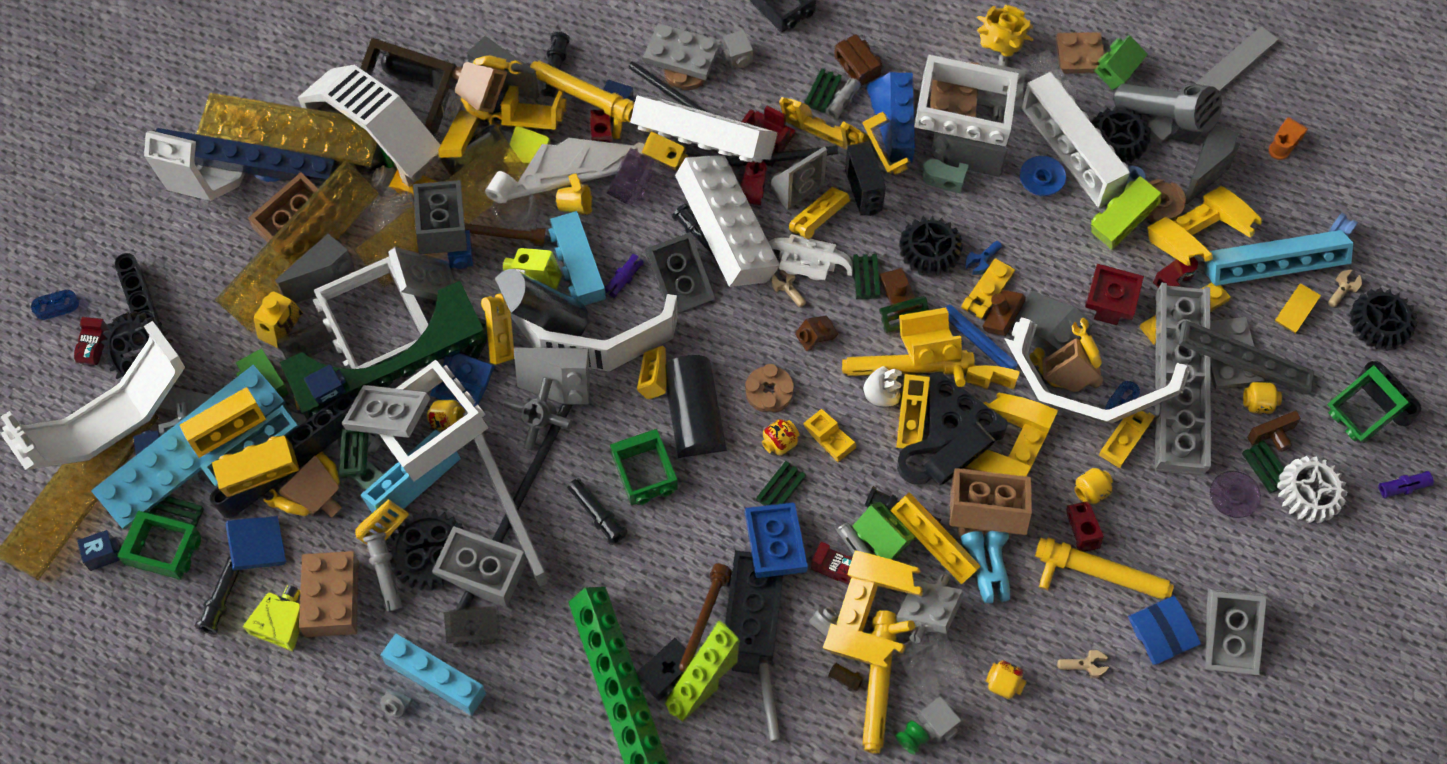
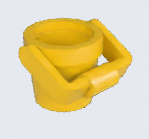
M577 173L568 176L572 187L560 188L557 191L556 204L558 210L571 213L577 211L580 215L592 213L590 187L581 183Z

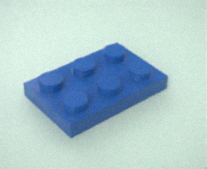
M795 503L745 508L744 514L756 578L807 572L808 565Z

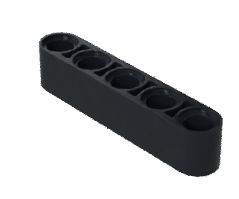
M130 253L119 255L114 263L130 312L137 311L138 315L145 312L147 318L154 316V324L160 323L144 274L136 258Z

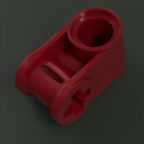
M763 161L762 163L748 162L740 187L749 204L761 206L762 203L761 199H763L766 181V164Z

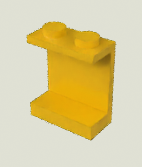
M509 86L501 103V125L556 130L559 121L562 122L563 112H566L567 99L563 98V91L558 90L552 106L519 103V86Z
M881 112L862 122L887 173L893 172L894 175H898L908 169L907 165L911 162L908 158H904L891 165L874 130L890 122L887 115Z
M946 307L899 315L900 335L914 367L962 358L961 336H952L949 330V312Z

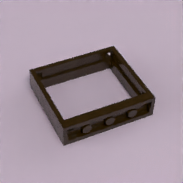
M371 37L360 67L361 70L372 76L380 53L443 74L424 125L433 137L436 138L456 80L452 77L456 66L452 63Z

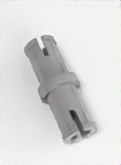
M849 78L845 86L835 94L834 101L826 109L828 116L838 119L844 108L852 103L853 96L861 87L857 79Z

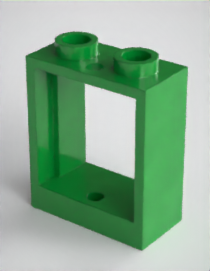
M1373 365L1327 405L1331 408L1328 412L1337 423L1342 421L1348 427L1345 432L1354 442L1359 439L1362 443H1365L1411 404ZM1374 380L1397 406L1362 433L1339 407L1370 381Z
M657 429L610 444L611 455L631 505L646 504L651 498L657 496L666 497L678 489L676 475ZM656 449L667 480L633 491L622 460Z
M138 510L120 549L118 558L124 565L181 580L183 574L187 573L191 567L190 558L193 551L197 550L200 546L201 534L195 525ZM152 525L184 534L171 564L139 556Z

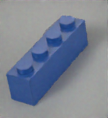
M890 72L867 84L866 89L869 93L875 115L884 112L890 121L880 127L882 140L890 163H897L904 158H908L912 163L915 150L913 73Z

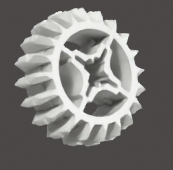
M1306 456L1300 460H1293L1290 465L1288 464L1278 478L1281 481L1278 483L1277 488L1282 490L1278 497L1285 499L1282 506H1289L1291 508L1289 514L1296 512L1298 520H1302L1305 517L1307 523H1312L1315 520L1318 524L1324 520L1332 519L1334 515L1341 511V507L1345 505L1346 500L1344 497L1348 493L1342 489L1345 487L1346 482L1339 480L1342 473L1336 474L1333 471L1335 465L1328 467L1326 460H1322L1319 463L1317 456L1311 459ZM1306 474L1305 479L1301 481L1296 480L1297 475ZM1328 498L1327 505H1318L1319 500Z

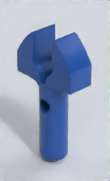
M995 241L981 254H975L973 251L970 252L966 259V269L972 263L980 262L979 266L973 270V275L984 274L989 267L987 260L1002 248V244L999 241Z

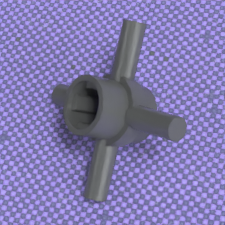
M543 377L537 399L530 400L527 404L510 398H506L504 402V407L522 413L523 421L529 425L523 447L527 450H533L539 428L554 424L569 430L573 424L572 420L558 416L555 406L547 401L553 380L548 377Z

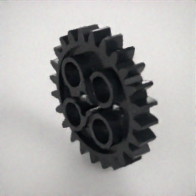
M137 311L127 312L112 319L113 322L107 324L109 330L103 332L107 339L102 341V344L106 345L107 349L102 350V353L109 356L105 362L112 363L109 370H116L118 372L116 379L125 376L140 352L128 357H124L123 354L141 349L148 342L149 334L144 326L152 321L154 322V316L147 318L145 312L139 315ZM161 322L155 324L159 330L162 326ZM160 330V332L163 334L164 337H165V336L168 334V332H169L168 330H165V331H161V330ZM166 339L169 344L173 342V339Z
M435 509L431 516H428L426 510H423L422 517H418L413 512V520L410 521L406 518L404 520L405 525L398 526V533L390 535L394 541L387 542L388 548L391 549L388 552L392 553V559L390 560L391 568H394L393 573L395 577L400 575L401 583L408 581L410 588H413L416 583H418L421 591L424 589L425 584H428L431 590L434 589L435 583H438L443 588V580L445 579L433 574L432 570L453 526L463 529L461 523L456 524L454 516L448 519L446 512H443L440 517H438ZM439 533L446 534L445 537L440 540L434 539V537ZM412 537H420L416 543L409 542ZM427 547H431L429 549L430 552H425L427 550ZM422 560L419 566H411L413 561Z

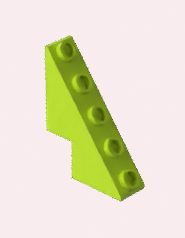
M720 620L664 703L669 713L676 716L681 722L718 690L719 679L738 662L739 639Z

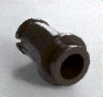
M837 662L834 663L828 675L829 678L847 686L849 691H858L864 677L860 676V672L854 673Z

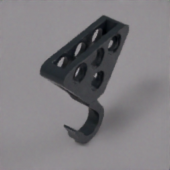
M933 372L929 376L927 397L928 438L918 443L907 445L898 456V473L906 482L911 484H924L933 479V477L927 470L921 473L911 471L905 462L910 456L939 452L971 425L981 420L987 421L990 424L981 425L995 441L1003 439L1008 423L1006 419L967 391L958 387L940 372ZM946 392V393H948L950 396H949V397H944V396H942L940 393ZM964 399H967V400L971 401L973 405H971L969 402H967V401L964 400ZM965 406L968 407L970 410L963 411L962 409H960V407ZM951 423L955 428H948L945 424Z

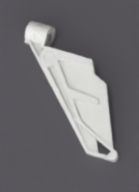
M567 138L558 145L542 144L518 182L507 173L498 171L486 188L485 194L497 203H506L507 200L569 186L571 182L568 176L577 173L581 182H586L631 171L642 155L641 152L644 144L638 142L633 146ZM634 150H637L639 153L636 159L624 158Z

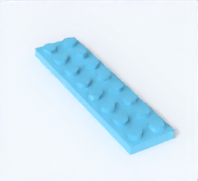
M254 365L245 370L91 490L123 530L132 525L138 510L146 513L202 470L200 466L244 434H240L198 458L187 441L180 424L248 387L265 418L285 404L282 397Z

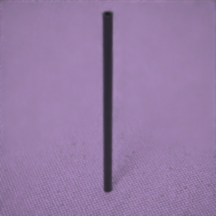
M562 404L557 415L566 418L573 405ZM551 425L513 498L517 510H519L554 443L561 429L560 426ZM506 514L492 539L499 543H502L511 526ZM465 591L453 616L463 619L475 595Z

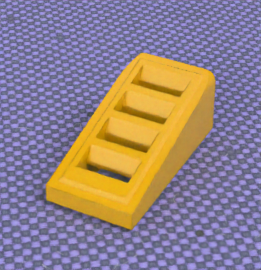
M663 345L646 351L643 355L637 391L646 399H652L666 393V348Z
M388 499L355 529L356 538L367 545L363 538L375 535L370 532L373 529L377 532L376 534L386 532L384 537L386 541L409 516V513ZM391 509L399 515L394 517L387 511ZM385 516L391 521L388 523L382 517ZM378 522L379 524H381V525L384 526V527L381 529L380 527H378V526L375 525V524Z

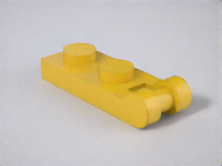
M831 187L790 222L789 230L795 234L800 233L806 239L812 238L819 226L850 201L848 193Z
M995 258L970 295L964 300L961 308L967 312L969 310L974 312L976 317L983 320L993 305L991 302L992 296L1001 293L1013 276L1015 269ZM978 300L983 304L980 306L975 301Z
M502 293L495 295L494 298L492 296L483 298L481 305L486 316L490 363L497 365L515 359L511 312Z
M1140 411L1123 418L1101 449L1099 456L1116 467L1121 468L1156 416L1150 412L1147 414L1144 411ZM1134 417H1135L1136 419L1140 420L1142 423L1140 424V423L1136 422L1135 420H1133Z

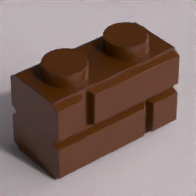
M855 34L835 45L834 57L850 78L857 79L861 86L881 76L882 61L878 55L874 56L866 40H861Z

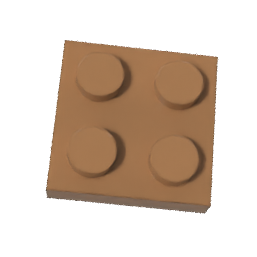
M1101 32L1057 33L1056 35L1060 74L1095 73L1094 70L1100 64L1098 60L1104 55Z

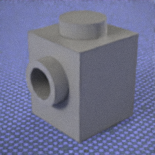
M744 30L723 36L722 56L725 62L730 63L732 69L737 67L743 68L753 63V49Z
M941 696L920 711L918 720L923 724L922 728L931 740L934 738L937 743L943 739L948 742L959 733L957 728L961 720Z

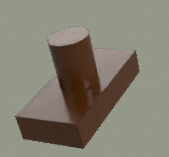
M903 268L880 274L879 278L891 305L915 298ZM916 305V306H912V307H909V308H906V309H902V310H899V311L894 312V314H895V313L902 312V311H905V310H909V309H912V308H915V307H919V306Z
M1002 290L1001 293L993 295L991 298L993 308L982 326L984 331L1006 336L1026 300L1024 294Z
M1293 411L1253 427L1247 438L1251 445L1271 438L1278 451L1283 452L1292 446L1285 432L1294 429L1301 418L1297 411Z

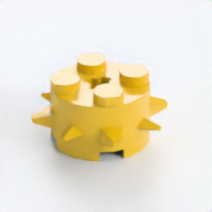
M1010 5L997 9L995 6H992L988 9L986 17L977 16L979 20L984 22V25L977 29L978 33H981L980 44L982 47L1001 52L1006 57L1013 56L1014 52H1018L1022 48L1024 40H1034L1027 35V31L1032 29L1033 25L1030 24V20L1027 21L1024 17L1025 13L1022 10Z

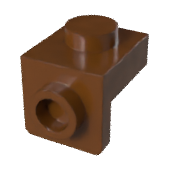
M827 315L805 319L795 333L806 351L812 350L818 342L835 339L839 334Z

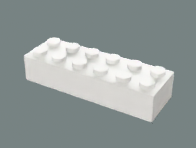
M1051 72L1028 82L1022 110L1096 206L1100 208L1108 204L1114 197H1119L1123 193L1130 174L1128 166L1121 162L1114 148L1107 144L1099 129L1092 125L1087 114L1077 106L1073 96L1066 92L1061 81L1055 78Z
M636 96L630 122L637 124L638 129L642 131L658 132V135L663 137L678 138V141L683 143L698 144V147L703 149L719 150L718 153L723 155L739 156L740 160L762 163V159H771L778 133L660 98Z
M725 155L685 158L675 176L729 287L769 282L780 264Z

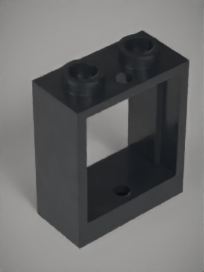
M749 0L781 33L788 29H793L798 22L805 18H810L816 11V0H798L801 5L784 16L767 0Z
M870 141L847 146L845 173L860 216L876 215L883 211L886 185Z

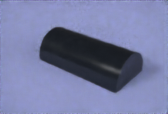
M507 269L495 277L512 314L550 332L579 337L584 333L587 326L588 313L586 307L580 301L516 269Z
M685 355L670 360L665 364L666 391L678 458L727 451L710 360L702 355Z

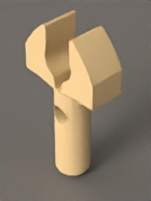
M780 270V274L786 279L785 283L784 281H779L774 274L772 276V288L776 292L779 290L786 291L798 307H803L806 301L792 285V282L795 281V275Z
M1352 270L1342 271L1335 280L1339 282V288L1328 301L1329 306L1335 308L1349 291L1356 293L1362 285L1361 276L1359 275L1355 282L1348 284L1347 277Z
M1089 650L1088 657L1085 659H1059L1057 662L1059 670H1086L1090 673V678L1101 677L1109 668H1098L1092 664L1096 660H1107V656L1098 650Z

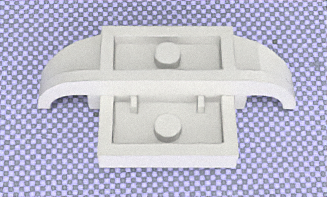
M793 234L789 238L780 237L769 241L772 249L780 250L779 259L781 261L779 270H784L788 274L805 275L812 280H825L828 272H834L836 264H840L846 268L847 275H853L854 265L847 254L837 250L836 244L806 239Z

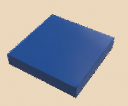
M278 516L226 521L233 571L285 565L286 559Z

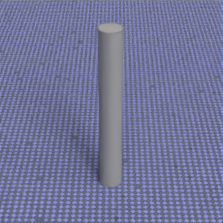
M768 663L759 664L758 671L770 742L781 741Z

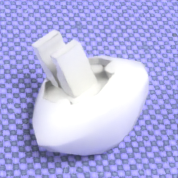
M885 366L874 371L865 381L863 387L867 400L877 406L889 407L897 405L901 400L899 389L901 388V383L896 382V378L902 376V371L896 369L889 371Z

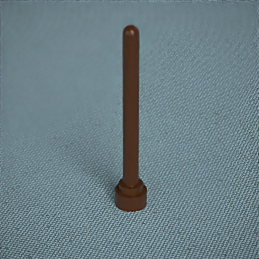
M465 224V230H470V234L528 240L530 243H534V246H544L545 228L536 227V230L524 231Z
M714 564L710 572L712 584L680 662L679 669L682 672L686 671L695 656L721 587L727 584L731 578L732 570L724 564Z

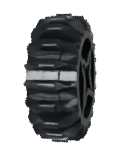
M1115 106L1113 110L1106 108L1104 113L1099 112L1097 117H1094L1091 122L1095 128L1099 129L1107 144L1114 148L1121 162L1125 163L1128 160L1132 163L1135 158L1139 159L1146 152L1151 140L1150 128L1147 127V121L1142 120V114L1136 116L1134 110L1128 112L1126 107L1119 110ZM1102 130H1104V131L1106 132V135L1108 136V138H1106V137L1104 136ZM1131 131L1134 133L1136 140L1133 138Z
M923 216L921 222L914 219L912 225L908 224L905 231L901 233V240L899 241L900 255L904 257V264H910L911 270L916 267L918 268L919 275L923 270L927 271L928 277L932 274V271H935L937 276H939L941 269L947 273L950 267L954 268L957 261L961 258L963 249L962 237L958 235L957 228H951V222L943 223V217L939 221L935 220L934 216L930 220ZM924 235L918 242L912 243L917 237ZM949 248V251L947 253H945L942 256H938L940 252H944V249Z
M1381 287L1376 292L1370 289L1367 293L1361 294L1352 305L1353 307L1349 315L1351 317L1349 324L1354 325L1352 333L1360 332L1358 340L1366 338V346L1375 343L1376 350L1381 345H1383L1385 351L1390 349L1391 346L1396 349L1400 345L1406 344L1415 333L1418 322L1415 321L1417 313L1412 312L1414 305H1407L1408 298L1401 299L1400 292L1395 295L1392 294L1391 288L1386 292ZM1384 314H1386V317H1385L1383 323H1381V320H1382Z

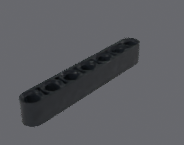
M350 394L339 396L286 436L292 444L299 468L342 436V429L344 428L342 422L355 401ZM291 474L228 498L217 487L212 491L209 500L223 517L233 518Z

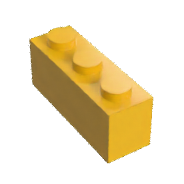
M248 387L183 422L180 424V427L196 455L200 458L267 419Z
M285 435L271 437L265 443L247 446L241 452L223 455L219 460L212 462L219 490L227 498L300 470L292 444Z

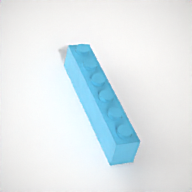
M1342 230L1214 250L1209 251L1212 253L1213 259L1205 262L1204 271L1211 282L1217 286L1346 265L1352 262L1353 242Z

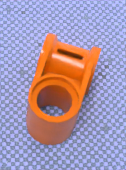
M1287 117L1268 149L1269 155L1276 160L1286 159L1294 147L1299 144L1298 142L1303 139L1308 128Z

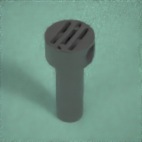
M1123 83L1117 88L1114 99L1115 105L1119 110L1126 107V111L1129 112L1134 110L1136 113L1173 118L1181 129L1200 133H1207L1215 127L1222 108L1221 95L1218 89L1214 86L1188 84L1181 91Z

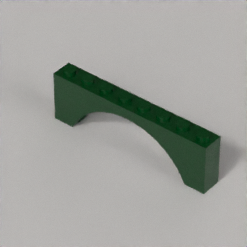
M457 281L438 290L436 307L431 321L423 334L406 351L387 362L367 368H333L335 371L340 369L346 380V383L343 384L346 390L344 394H350L353 398H356L363 385L388 387L394 380L400 377H409L416 372L415 370L426 367L435 360L438 362L439 359L446 356H455L465 347L477 346L487 337L461 281ZM303 352L280 362L299 408L307 420L336 399L334 398L319 406L304 380L305 377L327 365L317 362Z

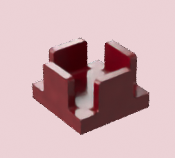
M768 105L764 109V114L750 109L741 121L778 132L772 153L783 152L795 135V129L786 125V115ZM770 162L766 164L773 166L775 162Z
M1097 263L1085 308L1096 311L1094 320L1116 326L1120 318L1133 320L1144 276Z

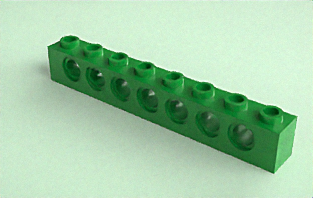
M585 587L568 603L624 764H669L606 587Z

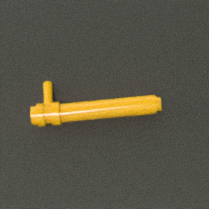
M542 61L532 62L530 67L536 71L538 80L604 110L607 115L614 117L612 138H621L622 123L631 122L635 105L632 100L623 99L617 93L611 94Z
M962 350L961 359L915 367L909 354L847 357V359H842V373L847 374V376L871 375L882 366H885L889 371L892 369L902 371V374L943 372L944 375L954 374L956 385L963 387L966 383L964 374H967L969 367L974 366L973 352Z
M1047 537V539L1040 538L1034 556L1040 558L1041 562L1046 563L1039 584V588L1049 590L1056 567L1062 569L1067 567L1162 600L1171 597L1174 588L1170 580L1071 547V544L1062 542V544L1057 543L1055 539Z
M877 611L872 619L874 632L871 635L896 642L897 634L914 630L915 623L913 620L897 623L894 612ZM893 651L884 660L890 665L888 669L870 664L862 745L865 747L864 751L869 753H880V749L884 746Z

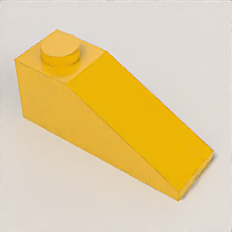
M904 373L896 448H904L907 445L922 441L929 376Z

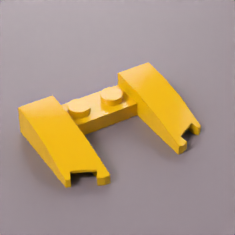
M784 97L779 101L782 113L786 115V123L846 150L847 146L870 141L871 146L873 145L867 133L845 121L842 122L840 127L834 126L833 128L819 117L812 118L813 114L808 105Z
M1221 185L1203 195L1204 204L1197 206L1173 221L1168 217H1164L1147 228L1149 241L1188 266L1190 265L1189 258L1196 255L1203 257L1205 262L1213 259L1212 253L1192 235L1221 220L1251 238L1254 236L1255 230L1250 226L1253 222L1261 225L1262 218L1243 200Z
M999 392L996 395V400L991 403L985 401L983 404L1002 416L1007 422L1022 428L1008 457L986 450L964 469L1027 477L1051 429L1058 410L1023 397Z
M855 550L847 574L851 577V581L836 623L837 625H830L823 649L838 656L888 669L890 665L884 660L894 649L902 654L906 646L864 633L865 624L878 586L922 596L923 589L920 586L915 587L913 573H920V569Z

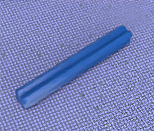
M950 304L945 306L949 312V322L999 367L1013 370L1017 368L1018 364L959 311Z

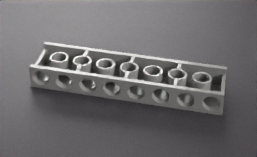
M1161 283L1156 291L1155 391L1169 385L1177 363L1187 365L1190 371L1183 393L1155 405V471L1205 475L1211 467L1210 357L1178 345L1181 325L1186 320L1210 329V287L1195 289L1167 286V283Z

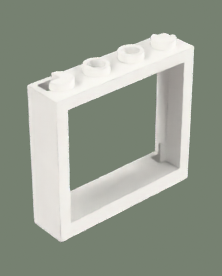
M928 55L914 127L1006 147L1012 126L1018 73ZM931 79L1007 95L1003 123L926 107Z
M390 256L314 289L316 299H313L318 313L323 311L326 319L322 321L328 333L333 332L336 337L333 340V344L338 354L343 352L346 358L343 361L345 369L367 368L387 362L406 351L417 341L415 340L358 366L327 303V300L388 273L391 274L400 292ZM400 292L420 335H422L428 323L415 296Z
M437 360L430 363L395 389L428 392L443 381L468 414L410 456H407L392 435L379 434L414 482L488 429V426L482 419L485 416L483 410L479 405L473 406L476 402L468 391L462 393L465 389L457 378L452 380L454 378L453 373L447 365L441 367Z

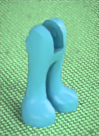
M973 531L961 536L963 547L970 552L971 556L981 566L976 571L980 595L983 601L988 604L993 603L994 599L992 583L997 585L1001 602L1010 600V584L1002 557V547L1009 539V534L1006 532L989 531L983 536L982 532ZM984 542H985V545H986V548H987V551H988V554H989V558H990V562H991V566H992V573L988 570V567H987L986 558H985V550H984Z

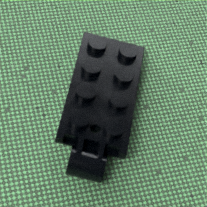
M735 550L725 619V626L739 639L738 662L732 667V671L758 674L760 656L768 657V661L773 662L784 575L756 578L752 552ZM750 640L752 644L748 645L745 642Z

